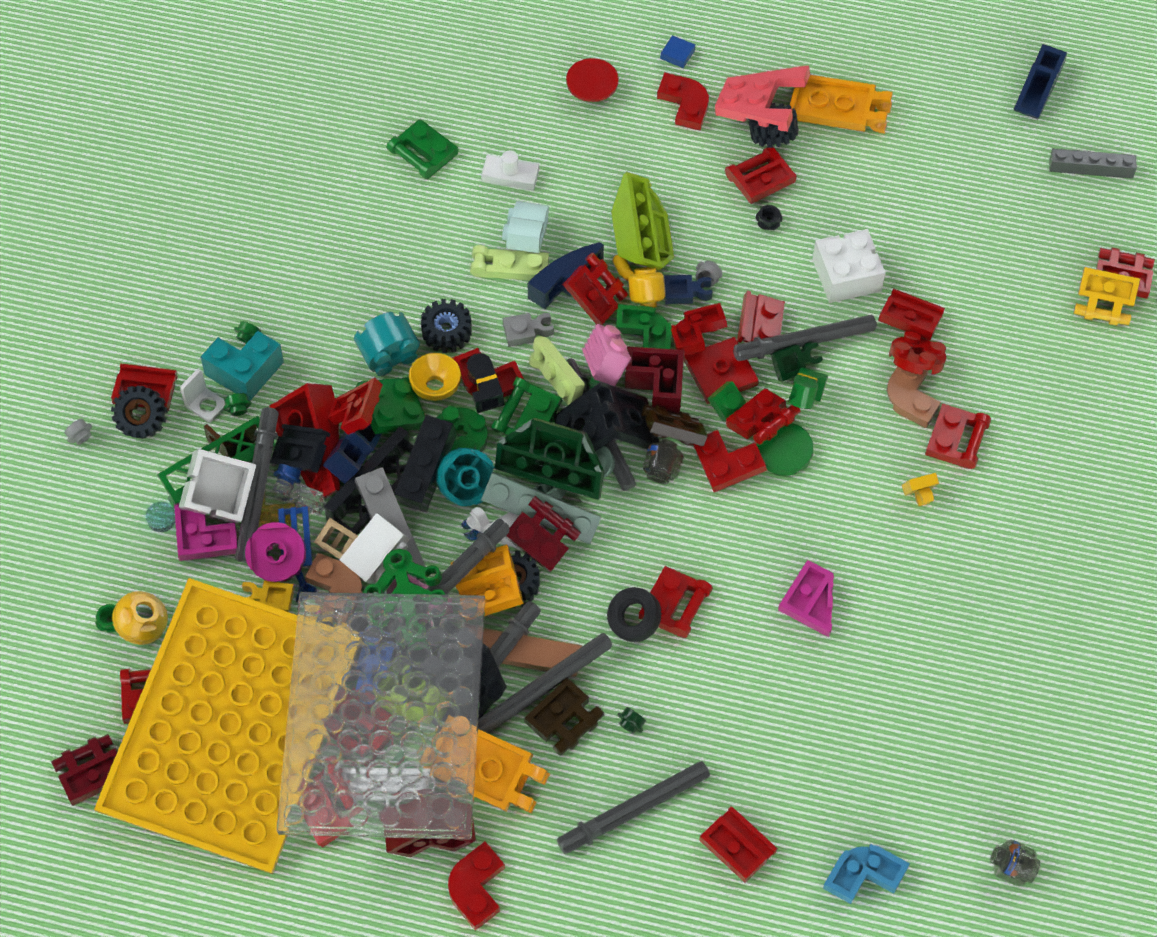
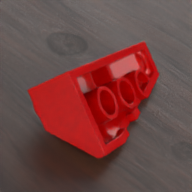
M306 383L269 405V408H274L279 413L276 426L278 436L282 437L284 431L281 428L282 424L323 429L331 433L330 437L325 439L324 445L327 447L318 473L301 471V476L314 499L322 501L340 490V480L323 466L328 455L339 441V424L334 425L327 419L335 399L332 385Z

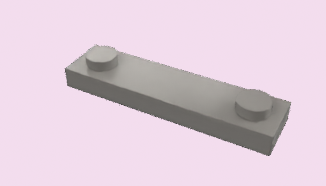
M383 467L356 477L355 483L371 519L378 513L410 538L407 542V551L412 555L413 562L426 567ZM410 575L411 577H413V578H415V579H417V580L421 579V578L415 577V576H413V575Z

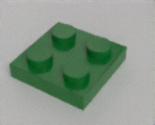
M409 378L379 380L383 386L379 394V402L372 414L371 427L374 433L395 432L399 427L406 431L419 430L426 415L416 393L410 385ZM360 381V382H358L357 385H356V387H358L359 385H361V384H363V383H365V382H367V381Z

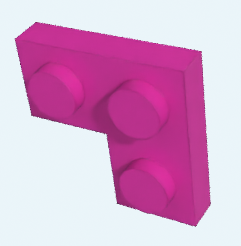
M174 504L179 561L236 554L238 540L235 522L207 526L206 514L203 515L178 508L179 504Z

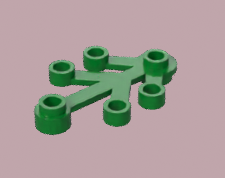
M395 549L385 556L383 561L385 571L377 583L368 585L364 590L367 602L371 605H377L383 601L384 592L392 581L396 579V588L382 608L374 609L370 613L369 619L374 628L384 629L389 625L390 617L401 603L407 626L403 633V640L411 651H421L428 646L430 637L426 628L419 624L413 598L429 604L436 611L443 610L448 605V599L443 590L429 591L409 582L408 574L424 579L428 586L438 585L442 580V574L435 565L424 567L414 563L409 551ZM436 574L434 577L428 578L429 575ZM378 592L376 596L370 597L372 593ZM442 598L441 601L434 602L435 599ZM384 616L382 620L376 621L378 617Z

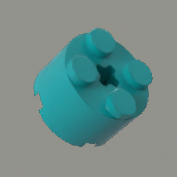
M393 312L378 315L364 324L366 330L361 335L357 331L354 336V341L369 369L376 372L379 377L391 372L393 366L400 363L403 365L411 364L418 357L416 352L420 342L402 312H399V316H395Z

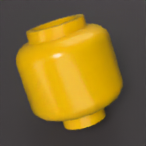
M649 267L635 269V273L630 275L628 279L630 300L640 304V306L657 307V302L665 298L664 275L658 272L656 267L653 269Z

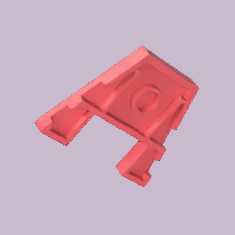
M809 66L728 77L715 104L716 116L742 122L752 119L758 121L759 126L768 127L769 124L778 126V130L788 132L793 119L792 109H771L770 106L778 87H806L810 76Z

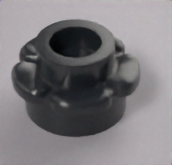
M766 205L756 214V221H758L757 224L761 229L775 230L780 227L782 215L777 207Z

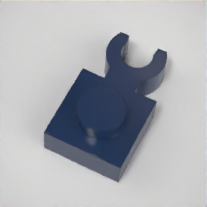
M664 275L665 305L693 304V297H698L704 301L711 300L712 290L702 289L704 287H711V278L702 277L697 281H692V275Z

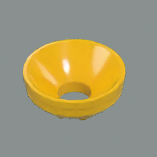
M428 353L420 356L412 363L409 370V381L413 391L426 400L438 401L446 399L457 391L460 384L461 372L458 364L454 359L442 353ZM431 380H439L443 383V387L439 390H431L427 387V383Z
M134 591L126 594L116 603L112 613V621L116 632L123 639L133 644L146 645L155 642L164 633L168 615L164 604L155 595L143 591ZM141 604L149 606L152 610V617H140L136 612V606Z

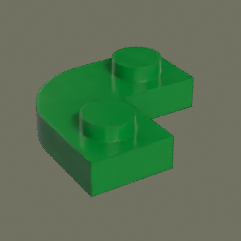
M618 304L616 328L621 334L643 335L642 347L671 348V323H668L663 316L656 313V308Z

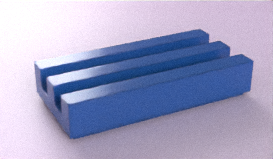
M308 506L301 508L292 507L289 509L279 508V523L286 524L285 515H290L291 528L297 532V514H302L304 543L306 546V559L302 567L311 566L312 552Z

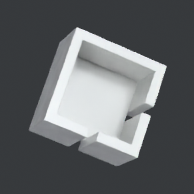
M868 229L846 233L843 239H840V236L837 235L815 240L812 260L829 303L882 292L885 270L878 253H875L876 248Z
M201 449L193 451L187 477L192 478V481L185 482L178 508L203 515L210 514V517L233 523L242 522L256 464Z

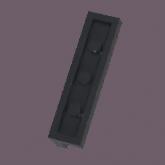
M399 427L365 462L360 470L324 505L327 521L331 518L356 535L371 521L366 506L362 505V496L355 483L356 477L383 467L385 474L397 473V480L390 484L395 495L401 479L400 472H403L406 466H399V459L406 451L411 453L414 446L410 443L409 432ZM359 513L360 520L352 528L341 521L347 514Z

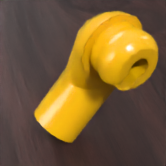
M618 255L613 257L612 262L618 274L628 281L630 275L635 272L631 269L627 259Z

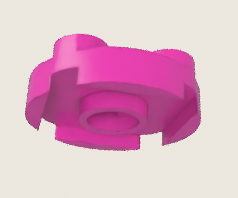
M279 522L267 523L260 526L247 541L245 548L246 562L250 569L260 578L270 582H284L298 575L302 570L306 559V546L300 534L290 526ZM278 544L279 549L284 550V554L279 556L277 561H274L272 556H268V551L273 550V545Z

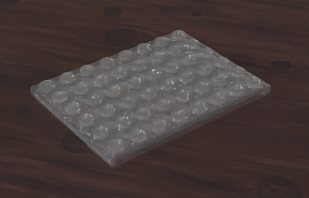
M300 592L276 830L278 835L471 839L485 596Z

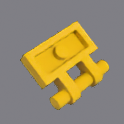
M1084 267L1078 295L1089 298L1087 305L1076 303L1073 314L1084 316V319L1091 321L1095 318L1109 321L1110 325L1117 326L1119 323L1129 326L1131 315L1121 313L1123 305L1134 306L1140 279ZM1097 301L1112 302V310L1097 308Z

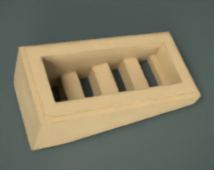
M329 518L314 543L340 559L358 535ZM334 529H337L340 532L331 546H329L326 542ZM344 535L350 537L341 552L337 551L336 548Z

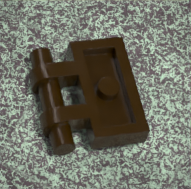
M644 405L642 416H646L649 431L656 437L678 439L681 443L689 446L694 444L704 446L708 436L703 423H699V419L690 417V414L680 411L678 414L667 411L666 407L656 405V407Z
M566 678L524 717V723L545 742L556 735L560 741L553 746V749L558 755L562 756L568 749H574L579 744L578 740L587 731L591 732L598 726V721L604 716V712L598 706L590 712L583 707L589 703V696L571 680ZM573 717H576L579 723L569 731L564 725Z

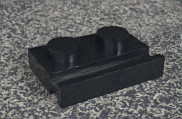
M282 424L281 428L284 431L282 437L278 436L270 464L276 467L279 464H285L300 471L318 473L327 447L324 445L325 439L330 437L331 433L323 429Z

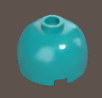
M458 448L449 451L441 459L435 480L438 490L447 500L459 506L478 505L483 502L481 500L495 468L493 462L486 454L473 448Z

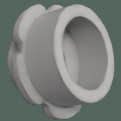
M713 261L700 262L696 267V279L709 277L712 280L711 286L722 277L721 268Z
M83 419L73 422L64 432L68 437L67 441L69 443L76 442L77 445L84 443L91 436L90 429L92 425L90 423L87 424Z

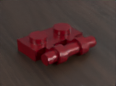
M534 496L528 505L536 511V514L530 518L527 514L521 512L509 527L510 531L505 538L524 553L530 555L532 559L548 572H551L569 549L560 540L566 535L575 541L581 532L573 526L574 522L569 518L564 519L552 510L553 506L547 501L542 502ZM544 518L558 528L553 535L539 525Z
M109 734L98 739L93 737L87 740L88 744L73 751L68 749L61 753V757L51 761L56 772L66 767L69 769V771L59 775L58 778L72 806L101 793L117 754L116 748L106 753L102 751L113 745ZM94 755V759L80 766L77 765V762Z

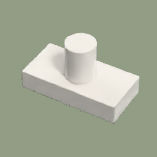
M511 150L504 152L502 157L487 154L481 174V182L534 191L539 173V163L518 160L517 153Z

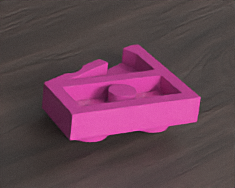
M807 560L780 602L778 611L829 637L832 630L834 573Z

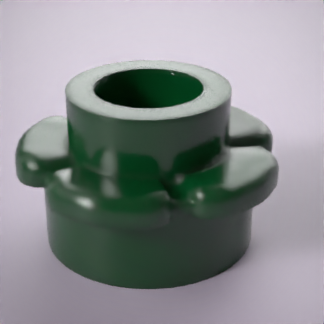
M626 707L622 714H617L621 718L618 724L631 734H634L636 730L639 732L643 731L642 727L646 720L631 708Z

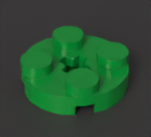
M454 406L444 408L442 413L436 418L453 423L456 431L461 430L467 434L466 436H460L459 439H455L451 451L458 448H473L483 452L488 441L485 418L468 408H456Z

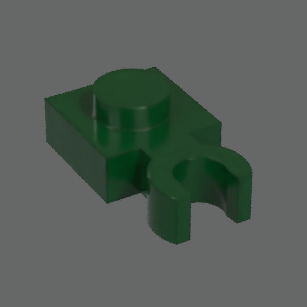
M807 342L803 345L802 349L797 344L791 345L770 354L778 380L785 381L795 377L801 367L806 368V363H820L823 360L822 356L811 357L810 354L813 348L819 346L818 343Z

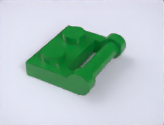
M418 119L398 137L391 138L386 146L387 150L392 154L397 153L419 170V174L425 179H429L458 155V147L421 119ZM409 145L412 149H414L428 161H423L421 158H419L405 146Z
M516 377L512 384L514 386L512 393L498 420H494L490 428L507 436L533 418L552 423L563 400L557 395ZM525 392L531 395L513 429L507 425Z

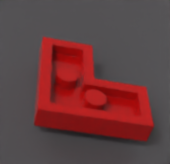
M373 378L335 398L327 419L334 425L342 422L340 428L348 435L359 429L364 430L373 420L372 414L379 402V394L383 384L378 379Z
M716 430L707 434L708 437L704 446L693 445L713 492L767 471L765 462L755 442L728 453L719 431Z

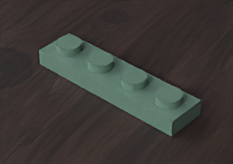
M492 472L482 496V501L516 515L524 512L532 518L536 511L528 504L536 496L542 502L547 501L553 506L552 510L564 519L569 518L574 522L573 526L581 532L577 538L578 540L591 544L601 519L600 515ZM545 518L540 522L541 525L553 530L558 529Z

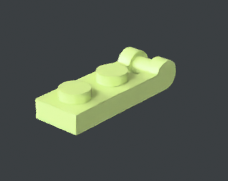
M477 245L472 250L474 262L471 263L470 273L475 277L530 281L539 271L548 266L549 253L488 249L486 246ZM485 262H493V265H487Z
M536 337L532 347L534 352L531 353L529 359L530 366L539 369L544 378L550 382L566 404H571L582 396L585 383L548 338Z

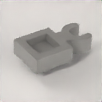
M530 313L503 318V327L508 347L532 343L538 334L543 337L552 336L554 334L553 325L543 326V324L551 322L550 313L540 314L536 319L532 320Z

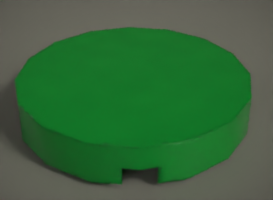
M794 423L780 428L777 431V435L771 440H765L760 445L756 443L767 471L776 475L791 476L796 474L797 471L804 470L808 467L813 456V441L809 433Z

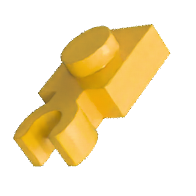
M264 580L263 588H258L252 582L242 583L243 591L252 593L251 596L246 598L290 613L295 590L294 584Z

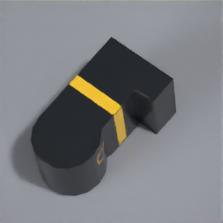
M482 353L472 355L468 359L467 369L470 381L476 385L478 390L472 392L477 414L504 406L503 392L491 359Z

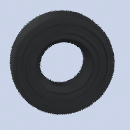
M637 587L626 588L617 593L611 600L607 611L608 624L611 630L621 639L629 642H640L652 636L659 627L662 615L661 607L655 596L647 590ZM632 604H641L644 609L642 621L634 626L628 625L624 619L626 609Z

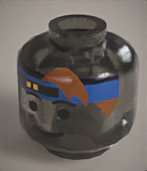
M661 439L660 443H652L648 447L642 468L649 480L660 484H668L669 481L675 480L679 476L684 455L677 448V443Z
M1012 839L1005 841L1001 846H995L990 857V863L994 864V875L1018 887L1025 885L1027 882L1032 883L1039 872L1040 860L1037 859L1036 851Z

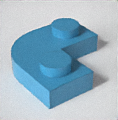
M870 844L869 847H856L842 853L824 883L823 889L849 904L853 902L865 879L894 894L910 863L876 845Z

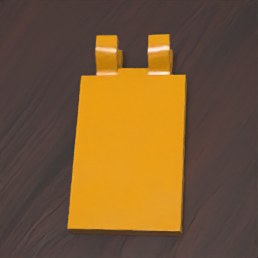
M810 75L806 87H794L790 106L796 110L797 121L863 132L869 126L875 132L885 134L887 127L886 119L891 111L893 92L876 91V85Z
M448 716L423 768L432 770L434 772V779L507 812L510 804H513L531 814L537 802L533 798L521 794V791L528 777L545 785L550 776L547 770L530 763L533 757L532 753L451 716Z

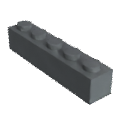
M1052 148L1049 158V172L1133 179L1137 169L1136 155Z

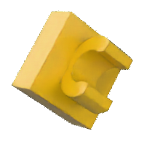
M935 472L910 479L901 486L905 496L915 493L918 506H923L934 501L931 489L938 485L939 481Z

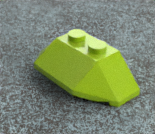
M625 172L611 210L617 255L652 269L656 267V270L660 271L675 258L668 214L657 194L650 188L652 184L648 178Z

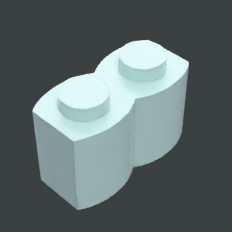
M516 201L514 208H509L507 224H504L502 240L507 241L506 248L539 253L548 224L549 206Z

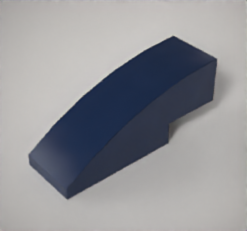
M1042 44L1016 102L1014 111L1039 119L1064 66L1067 52Z
M598 242L584 246L550 263L527 283L528 299L546 309L561 292L571 297L572 295L562 284L579 266L586 265L590 270L591 266L585 260L589 254L595 253L599 259H604V244Z
M371 424L364 430L359 429L349 435L344 432L328 455L323 466L345 484L360 470L366 457L377 445L382 433L375 434Z

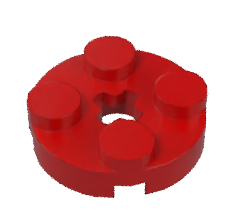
M907 331L904 333V337H898L892 341L889 357L893 356V363L905 371L923 375L924 370H932L931 375L940 373L944 368L947 358L945 354L946 346L940 342H932L921 338L916 332Z

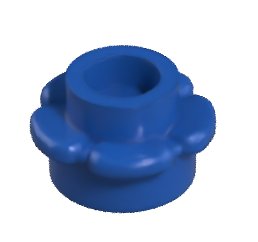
M279 464L277 471H274L273 475L277 478L276 482L282 486L293 488L294 483H301L299 479L301 471L285 464Z

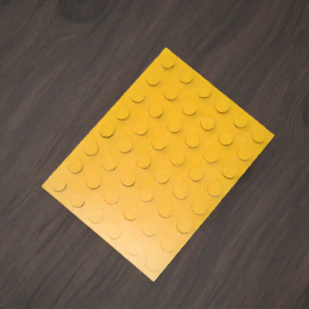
M188 578L94 811L273 874L362 643V637Z

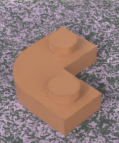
M897 366L889 379L886 390L889 400L894 405L893 410L899 415L927 428L941 404L940 401L918 391L929 370H924L923 375L905 371Z
M317 553L305 576V580L307 583L329 591L319 610V616L333 618V622L336 624H349L362 598L360 576L341 561Z

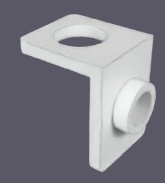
M199 368L181 385L180 390L185 407L206 422L211 423L224 410V399L206 388L203 372ZM205 400L216 402L215 409L210 412L202 411L200 405Z

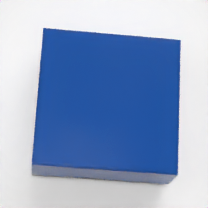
M672 35L662 50L660 59L684 68L695 52L696 45Z

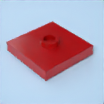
M735 337L705 347L706 350L693 355H684V362L707 404H710L707 398L727 381H733L739 392L756 387L759 384V379L747 359L742 361L735 359L733 354L734 346L739 344Z

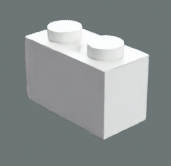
M376 513L339 560L369 584H375L385 571L383 567L385 556L395 549L407 550V542L410 538L384 517Z

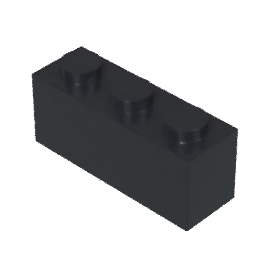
M429 415L425 416L395 491V496L400 504L427 513L437 487L435 479L438 465L441 459L451 451L457 436L453 423Z

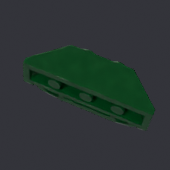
M533 418L497 442L494 466L496 470L599 500L601 498L604 469L586 432Z

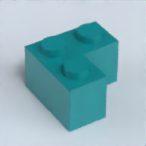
M259 331L254 334L241 350L217 337L200 357L204 374L235 394H247V399L250 401L284 363L281 344Z

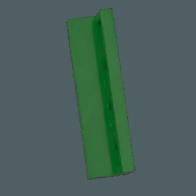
M259 416L252 418L204 446L201 450L209 452L216 448L215 453L218 454L220 445L224 442L237 444L236 454L232 458L251 463L253 461L255 444L244 442L243 437L245 430L255 425L258 429ZM240 434L239 440L232 439L236 435ZM241 446L249 447L246 450L240 452ZM193 453L157 474V477L169 494L168 500L173 508L174 504H180L184 486L175 491L166 476L175 471L187 474L189 469L182 467L191 462Z

